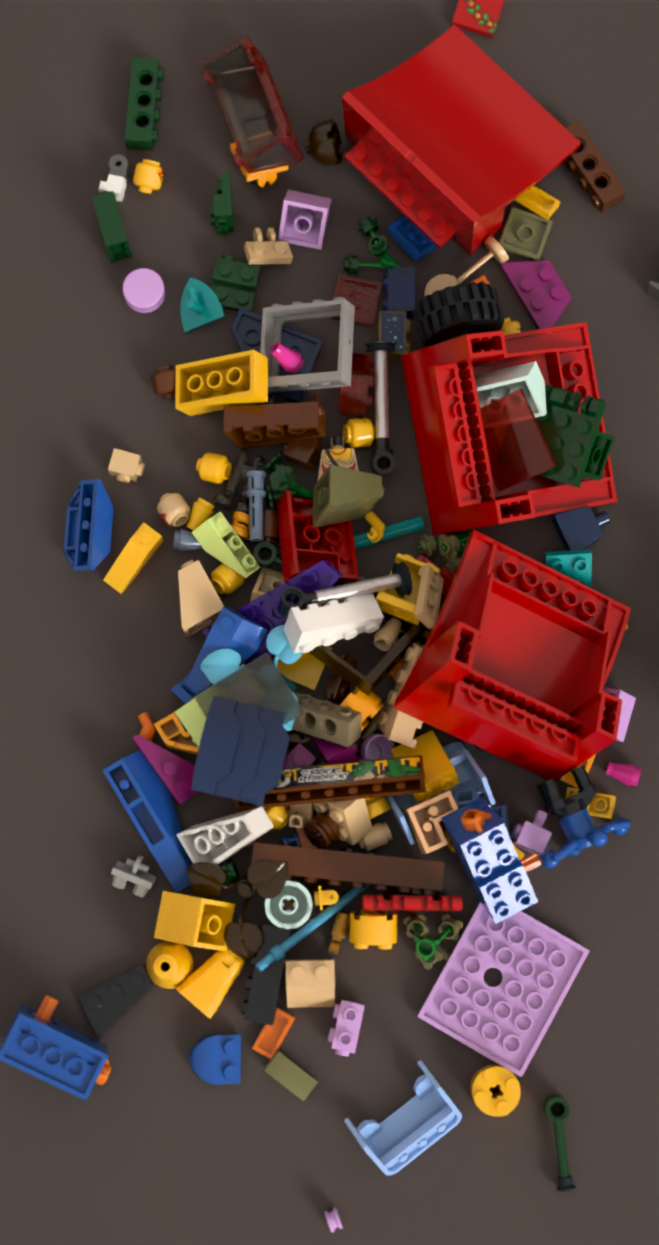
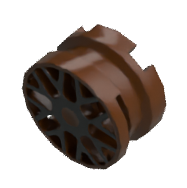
M318 812L313 817V820H309L304 824V831L314 846L326 850L331 845V842H335L340 838V831L330 816L327 814L323 816L322 812Z

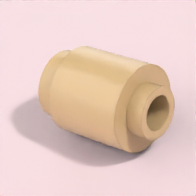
M378 822L372 825L373 830L358 841L361 850L365 848L369 852L387 845L388 841L393 840L386 822L382 824Z

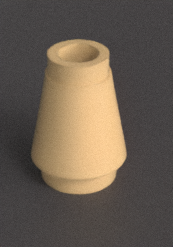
M390 618L375 633L374 645L379 650L389 651L396 644L402 626L401 621L397 618Z

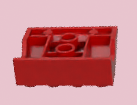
M285 491L276 502L284 582L324 559L342 574L335 584L358 581L352 520L322 527H313V499L294 498L291 491Z

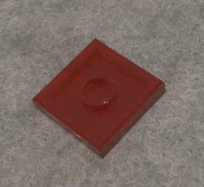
M338 274L333 298H346L347 301L355 306L354 324L373 327L382 283ZM340 317L329 318L340 321Z

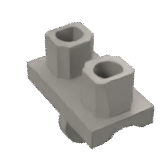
M139 855L136 861L128 858L126 863L117 862L111 872L114 875L112 886L124 889L127 881L135 883L132 893L143 898L154 885L157 875L148 872L150 866L142 864L144 857Z

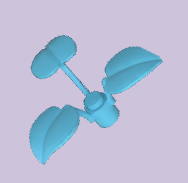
M285 625L272 629L266 639L268 651L276 655L272 666H263L260 671L239 667L241 664L240 654L227 648L216 650L203 660L201 670L212 684L220 688H229L237 683L239 671L259 676L263 683L270 685V694L260 698L259 706L285 712L283 727L286 731L292 730L298 713V699L292 691L285 688H280L274 692L275 684L280 680V672L277 669L278 659L280 658L285 664H292L302 655V651L293 653L283 630Z

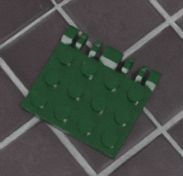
M546 385V415L509 423L497 462L580 488L606 402L602 399H593L591 396H587L582 401L581 413H577L581 402L580 393H572L570 390L559 387L553 388L552 385Z

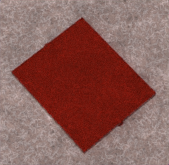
M522 388L503 398L493 400L490 404L480 408L491 473L500 492L525 480L529 481L531 477L557 466Z

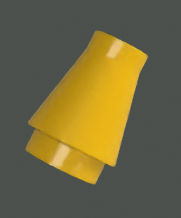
M199 497L197 502L194 501L186 527L194 531L214 513L213 509L215 506Z

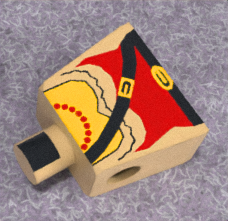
M344 437L330 438L331 449H323L321 452L318 480L330 464L359 471L354 449L344 448Z

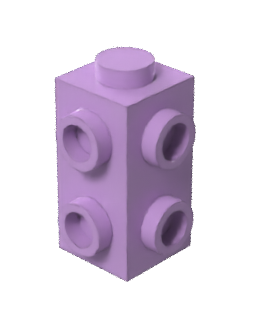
M341 999L340 1004H335L333 1018H336L337 1021L335 1028L330 1027L328 1042L332 1043L331 1049H336L335 1054L348 1057L350 1053L355 1054L365 1007L364 1004Z

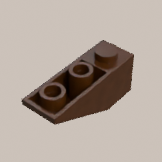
M313 395L311 401L319 402L322 406L318 397ZM322 437L287 442L284 446L283 454L289 462L313 471L322 452Z

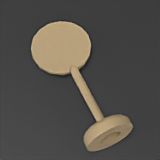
M489 235L484 240L485 247L489 253L458 279L449 274H440L431 278L426 285L424 294L425 296L431 295L437 290L445 289V287L461 284L492 256L499 263H505L509 256L500 243L493 236Z

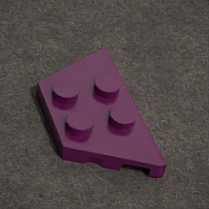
M550 260L502 263L500 265L502 272L536 328L553 327L570 303L572 296Z

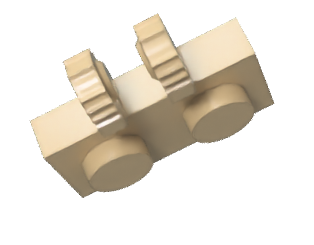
M260 228L253 229L254 241L245 242L244 245L249 265L291 264L293 256L288 241H276L274 228L266 229L267 241H263Z

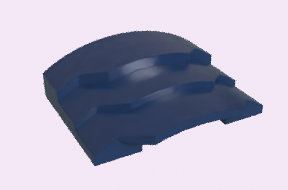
M214 696L198 749L191 790L263 806L266 793L280 783L290 736L283 727L285 712Z

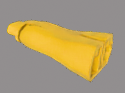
M228 946L227 951L217 950L205 963L177 986L176 990L211 1019L233 982L242 971L245 960L234 954Z

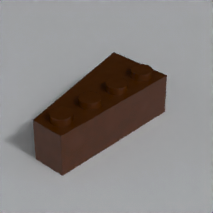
M315 401L224 406V433L240 450L325 437L326 411L319 402Z

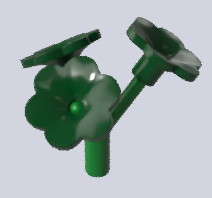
M282 451L274 456L262 470L264 472L270 469L274 470L269 479L272 482L271 488L277 492H272L268 484L264 485L268 510H273L274 501H278L289 487L294 489V491H291L293 496L299 495L310 500L313 499V491L301 487L295 482L293 467L290 465L285 467L279 463L283 455Z

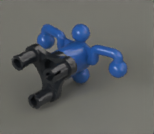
M584 765L571 770L579 790L577 794L566 799L561 797L554 778L537 785L545 803L546 813H552L557 816L567 838L563 847L556 852L546 850L541 854V863L548 869L555 868L559 861L567 855L577 856L582 849L592 845L595 847L604 846L608 840V832L624 835L631 826V821L622 817H616L611 822L597 827L594 826L587 811V806L598 790L595 783L592 784Z

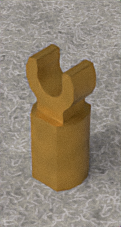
M337 912L330 934L333 937L328 952L338 953L342 938L345 939L350 924V915Z

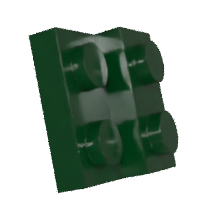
M221 172V181H217L218 194H213V203H209L211 225L216 226V234L226 235L229 232H234L230 172Z
M229 255L216 258L211 289L218 296L222 308L238 312L242 308L252 312L261 275V267L249 265L247 260H244V263L237 262L234 257Z

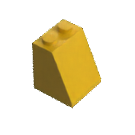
M163 891L154 938L193 947L227 951L224 929L228 923L232 922L235 904Z

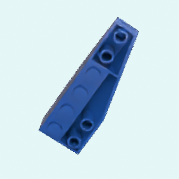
M139 750L102 770L175 892L177 893L189 886L190 882L186 870L192 862L176 834L182 832L172 796Z

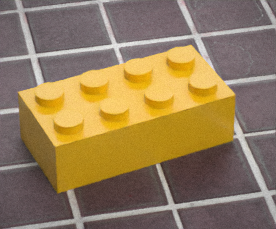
M255 350L176 365L175 409L189 416L224 410V406H243L268 402V358Z

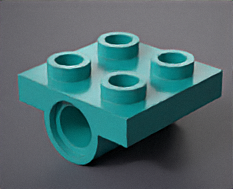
M590 549L544 552L542 564L591 588L592 552Z

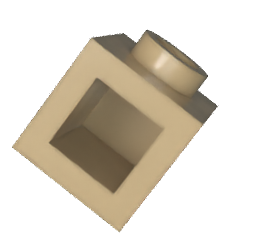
M114 448L108 471L110 475L116 476V479L121 482L130 483V480L136 482L138 476L143 474L145 463H142L141 455Z

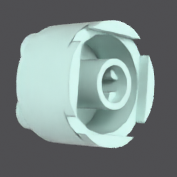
M286 881L284 888L276 897L265 898L266 915L277 927L283 929L300 927L311 915L313 908L311 894L305 886L296 881ZM284 899H293L295 901L293 904L295 909L293 911L290 909L285 911L283 909L285 905Z

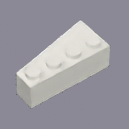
M260 806L193 825L176 834L192 863L208 862L219 865L272 829L274 825L263 807Z

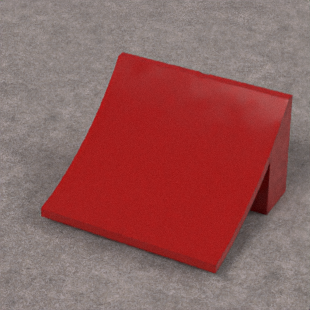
M455 24L435 41L395 69L367 84L348 90L341 97L346 139L354 145L345 155V159L439 249L456 234L455 243L470 257L484 245V240L489 235L493 236L502 227L505 206L542 180L581 146V142Z
M587 322L504 335L503 330L466 334L401 356L433 535L535 518L587 506L593 507L618 502L610 455H608L600 481L583 476L580 488L497 462L501 452V445L493 427L483 428L476 388V375L536 361L544 378L545 386L552 385L553 388L559 387L570 390L572 393H580L581 402L577 413H581L580 408L585 397L591 396L593 399H600ZM602 416L598 431L606 434Z
M473 530L469 534L459 567L438 618L408 679L395 700L394 709L463 741L474 744L548 780L554 778V781H556L617 740L622 699L603 691V688L618 653L631 608Z

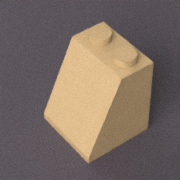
M190 560L181 566L182 569L178 571L181 625L186 637L212 625L224 607L199 560L196 562Z
M334 959L286 960L287 1008L335 1007Z

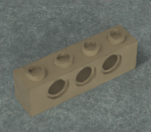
M293 692L298 699L299 705L292 727L293 730L346 747H350L361 737V712L352 710L349 707L332 704L330 701H322L307 694Z

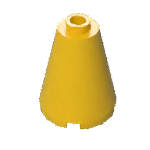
M170 941L161 942L150 951L147 957V973L157 986L166 989L176 988L192 974L193 957L188 948L183 944ZM163 962L170 964L168 971L164 969Z

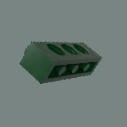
M132 57L125 131L127 149L153 151L154 143H158V129H155L156 122L160 121V108H157V102L162 100V88H159V81H163L164 68L160 67L159 58ZM145 81L152 82L150 85H142ZM143 102H149V103H150V104L147 105V106H141V105H140V104L143 103ZM142 122L148 123L145 127L138 126Z

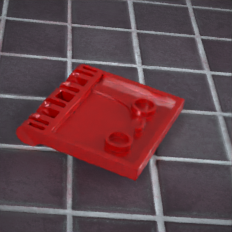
M363 895L361 910L462 911V896H437V901H434L432 896L391 895L390 900H384L383 895Z

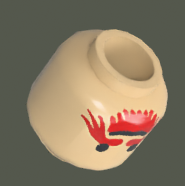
M179 493L164 494L157 505L158 514L168 526L180 527L189 519L190 507Z

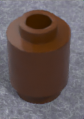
M263 510L264 541L261 542L274 544V541L279 539L277 511Z

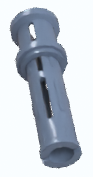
M259 470L247 471L245 476L248 478L246 496L249 499V541L260 542L264 541L263 498L266 496V491L264 490L266 472Z

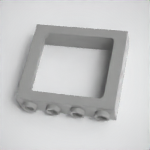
M335 297L331 301L315 299L312 303L292 302V305L273 304L271 307L263 308L260 354L268 358V393L351 386L354 305L347 301L346 298ZM340 317L338 371L280 376V363L270 353V349L276 342H282V326L285 322Z

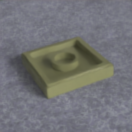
M512 206L499 243L508 253L531 261H539L553 220H546L539 215Z

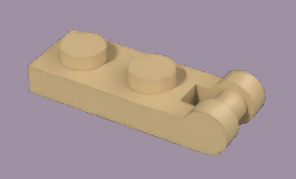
M426 564L418 572L421 580L414 616L430 629L433 628L438 618L444 580L439 574H434V570Z

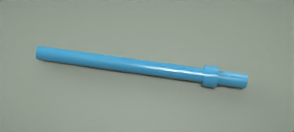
M365 884V888L353 887L340 897L335 904L322 911L282 944L271 948L268 951L269 954L255 964L256 968L262 972L274 961L278 962L285 957L284 953L371 885Z

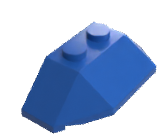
M100 479L81 480L78 484V489L74 492L67 506L63 551L73 571L94 570L110 553L114 507Z

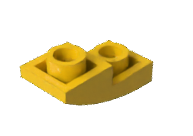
M567 787L565 799L577 794L579 789ZM596 793L587 806L589 815L612 820L616 796Z

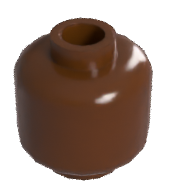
M172 365L156 368L155 373L151 375L155 394L158 396L163 395L164 400L174 398L176 368H173Z

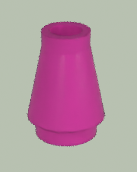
M276 342L270 349V353L274 355L286 372L295 374L304 364V359L300 353L282 345L280 342Z
M609 762L606 775L629 787L631 785L637 787L642 769L637 768V765Z

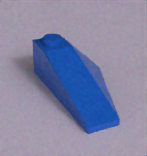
M223 607L206 638L183 688L196 696L200 695L214 685L201 670V663L210 653L219 649H232L240 654L242 664L258 650L268 629L230 607Z

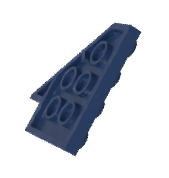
M240 308L232 326L241 352L255 350L260 353L262 316ZM283 325L281 344L300 353L304 359V364L295 374L286 372L280 364V376L311 373L322 348L323 340ZM303 390L268 393V402L263 404H273L277 395L298 403Z

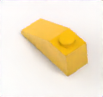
M143 522L130 538L103 581L122 595L164 542L162 536Z

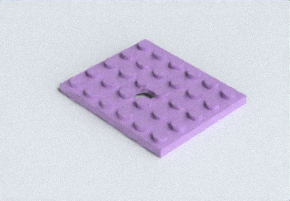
M479 902L417 1017L522 1077L590 950L522 911L495 924L481 902ZM489 968H497L501 972L502 981L498 986L490 987L485 983L484 973Z

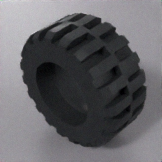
M482 282L462 283L437 290L433 294L423 297V300H419L413 311L419 341L425 348L466 334L500 331L504 323L496 289L490 284Z

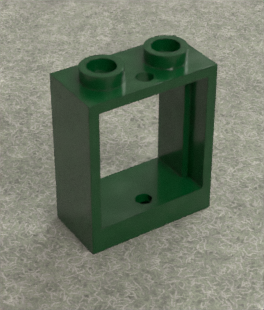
M101 191L97 193L96 196H92L110 262L132 257L114 191Z

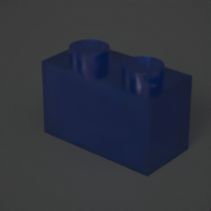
M388 268L387 276H383V289H387V297H383V311H387V314H404V318H414L415 268Z

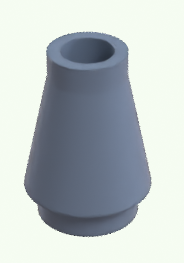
M180 529V531L174 530L173 548L178 549V551L203 549L192 532Z

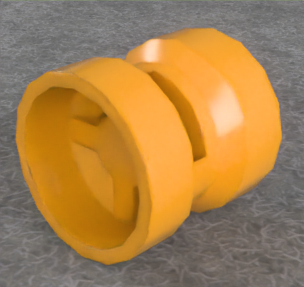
M234 511L231 527L241 540L248 541L249 514Z

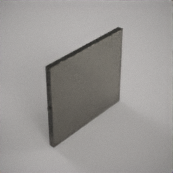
M267 652L194 697L206 718L214 696L285 712L283 726L304 713L289 689L288 682L283 679Z

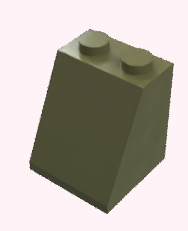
M330 464L313 487V527H322L364 518L370 510H373L376 502L383 497L384 486H382V476Z

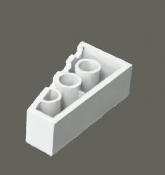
M373 593L349 597L343 603L332 600L323 607H318L317 603L309 604L306 610L292 607L283 630L293 653L301 651L302 653H307L317 646H330L340 639L350 640L360 633L375 632L379 629L384 616Z

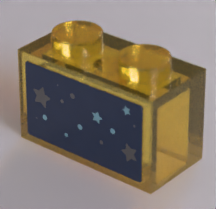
M379 311L378 342L397 343L394 346L397 351L388 352V361H402L401 356L410 353V340H406V332H410V319H406V311Z

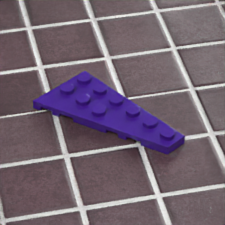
M324 559L236 610L243 616L268 629L258 650L241 665L244 664L248 669L260 671L273 656L267 649L266 639L272 629L286 623L287 618L282 617L278 612V604L282 592L286 588L295 587L304 590L305 593L330 588L342 574ZM287 601V603L295 605L293 602ZM213 625L201 632L207 637Z

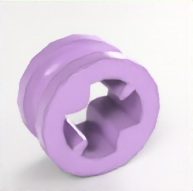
M336 1207L331 1212L324 1211L332 1233L335 1232V1228L343 1229Z

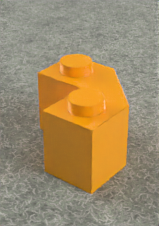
M174 712L154 724L167 748L194 755L198 754V745L192 741L193 738L188 731L184 730Z

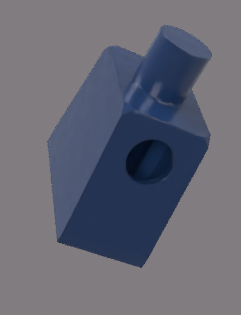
M590 506L556 514L551 521L565 550L570 551L585 550L603 536L601 527L609 524L610 518L606 511L594 515Z

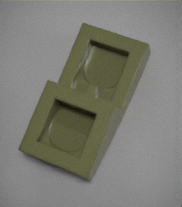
M279 1050L276 1051L263 1069L302 1101H305L318 1083L314 1077Z

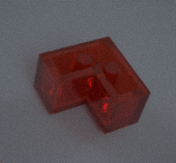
M352 353L351 386L341 387L339 414L366 416V408H371L372 394H368V388H373L374 363H370L371 355Z

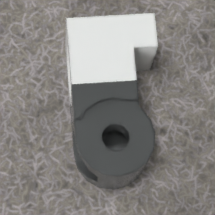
M116 154L109 160L110 171L107 182H100L99 192L114 191L116 201L122 202L130 169L127 158L121 154Z

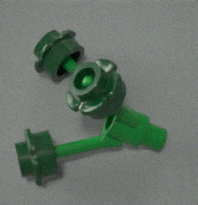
M370 216L364 218L359 222L358 232L361 231L364 237L372 236L367 249L374 256L380 258L377 263L358 262V256L349 253L348 258L344 257V271H348V275L351 276V274L358 273V267L385 268L398 274L402 267L396 263V259L389 255L387 237L384 235L377 236L375 233L379 228L377 219H371Z

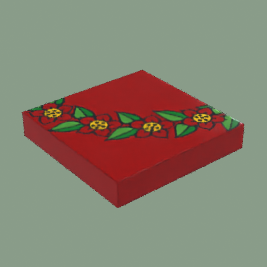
M459 0L451 26L455 24L458 28L493 38L505 0Z

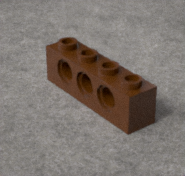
M579 120L565 128L581 142V146L578 148L580 152H573L566 159L565 164L568 170L574 172L577 176V182L581 189L586 190L590 195L591 204L595 208L598 207L602 213L622 201L627 190ZM583 165L591 166L592 170H586ZM595 183H602L605 187L599 188Z

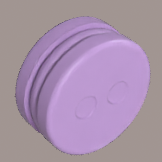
M148 268L136 269L130 272L123 282L122 289L125 301L134 311L150 313L162 305L165 298L164 283L155 271Z

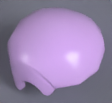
M372 734L362 742L360 756L363 761L393 758L391 749L394 748V743L385 734Z

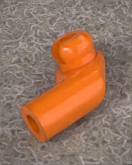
M144 712L137 716L142 726L139 735L152 742L156 728L148 712Z

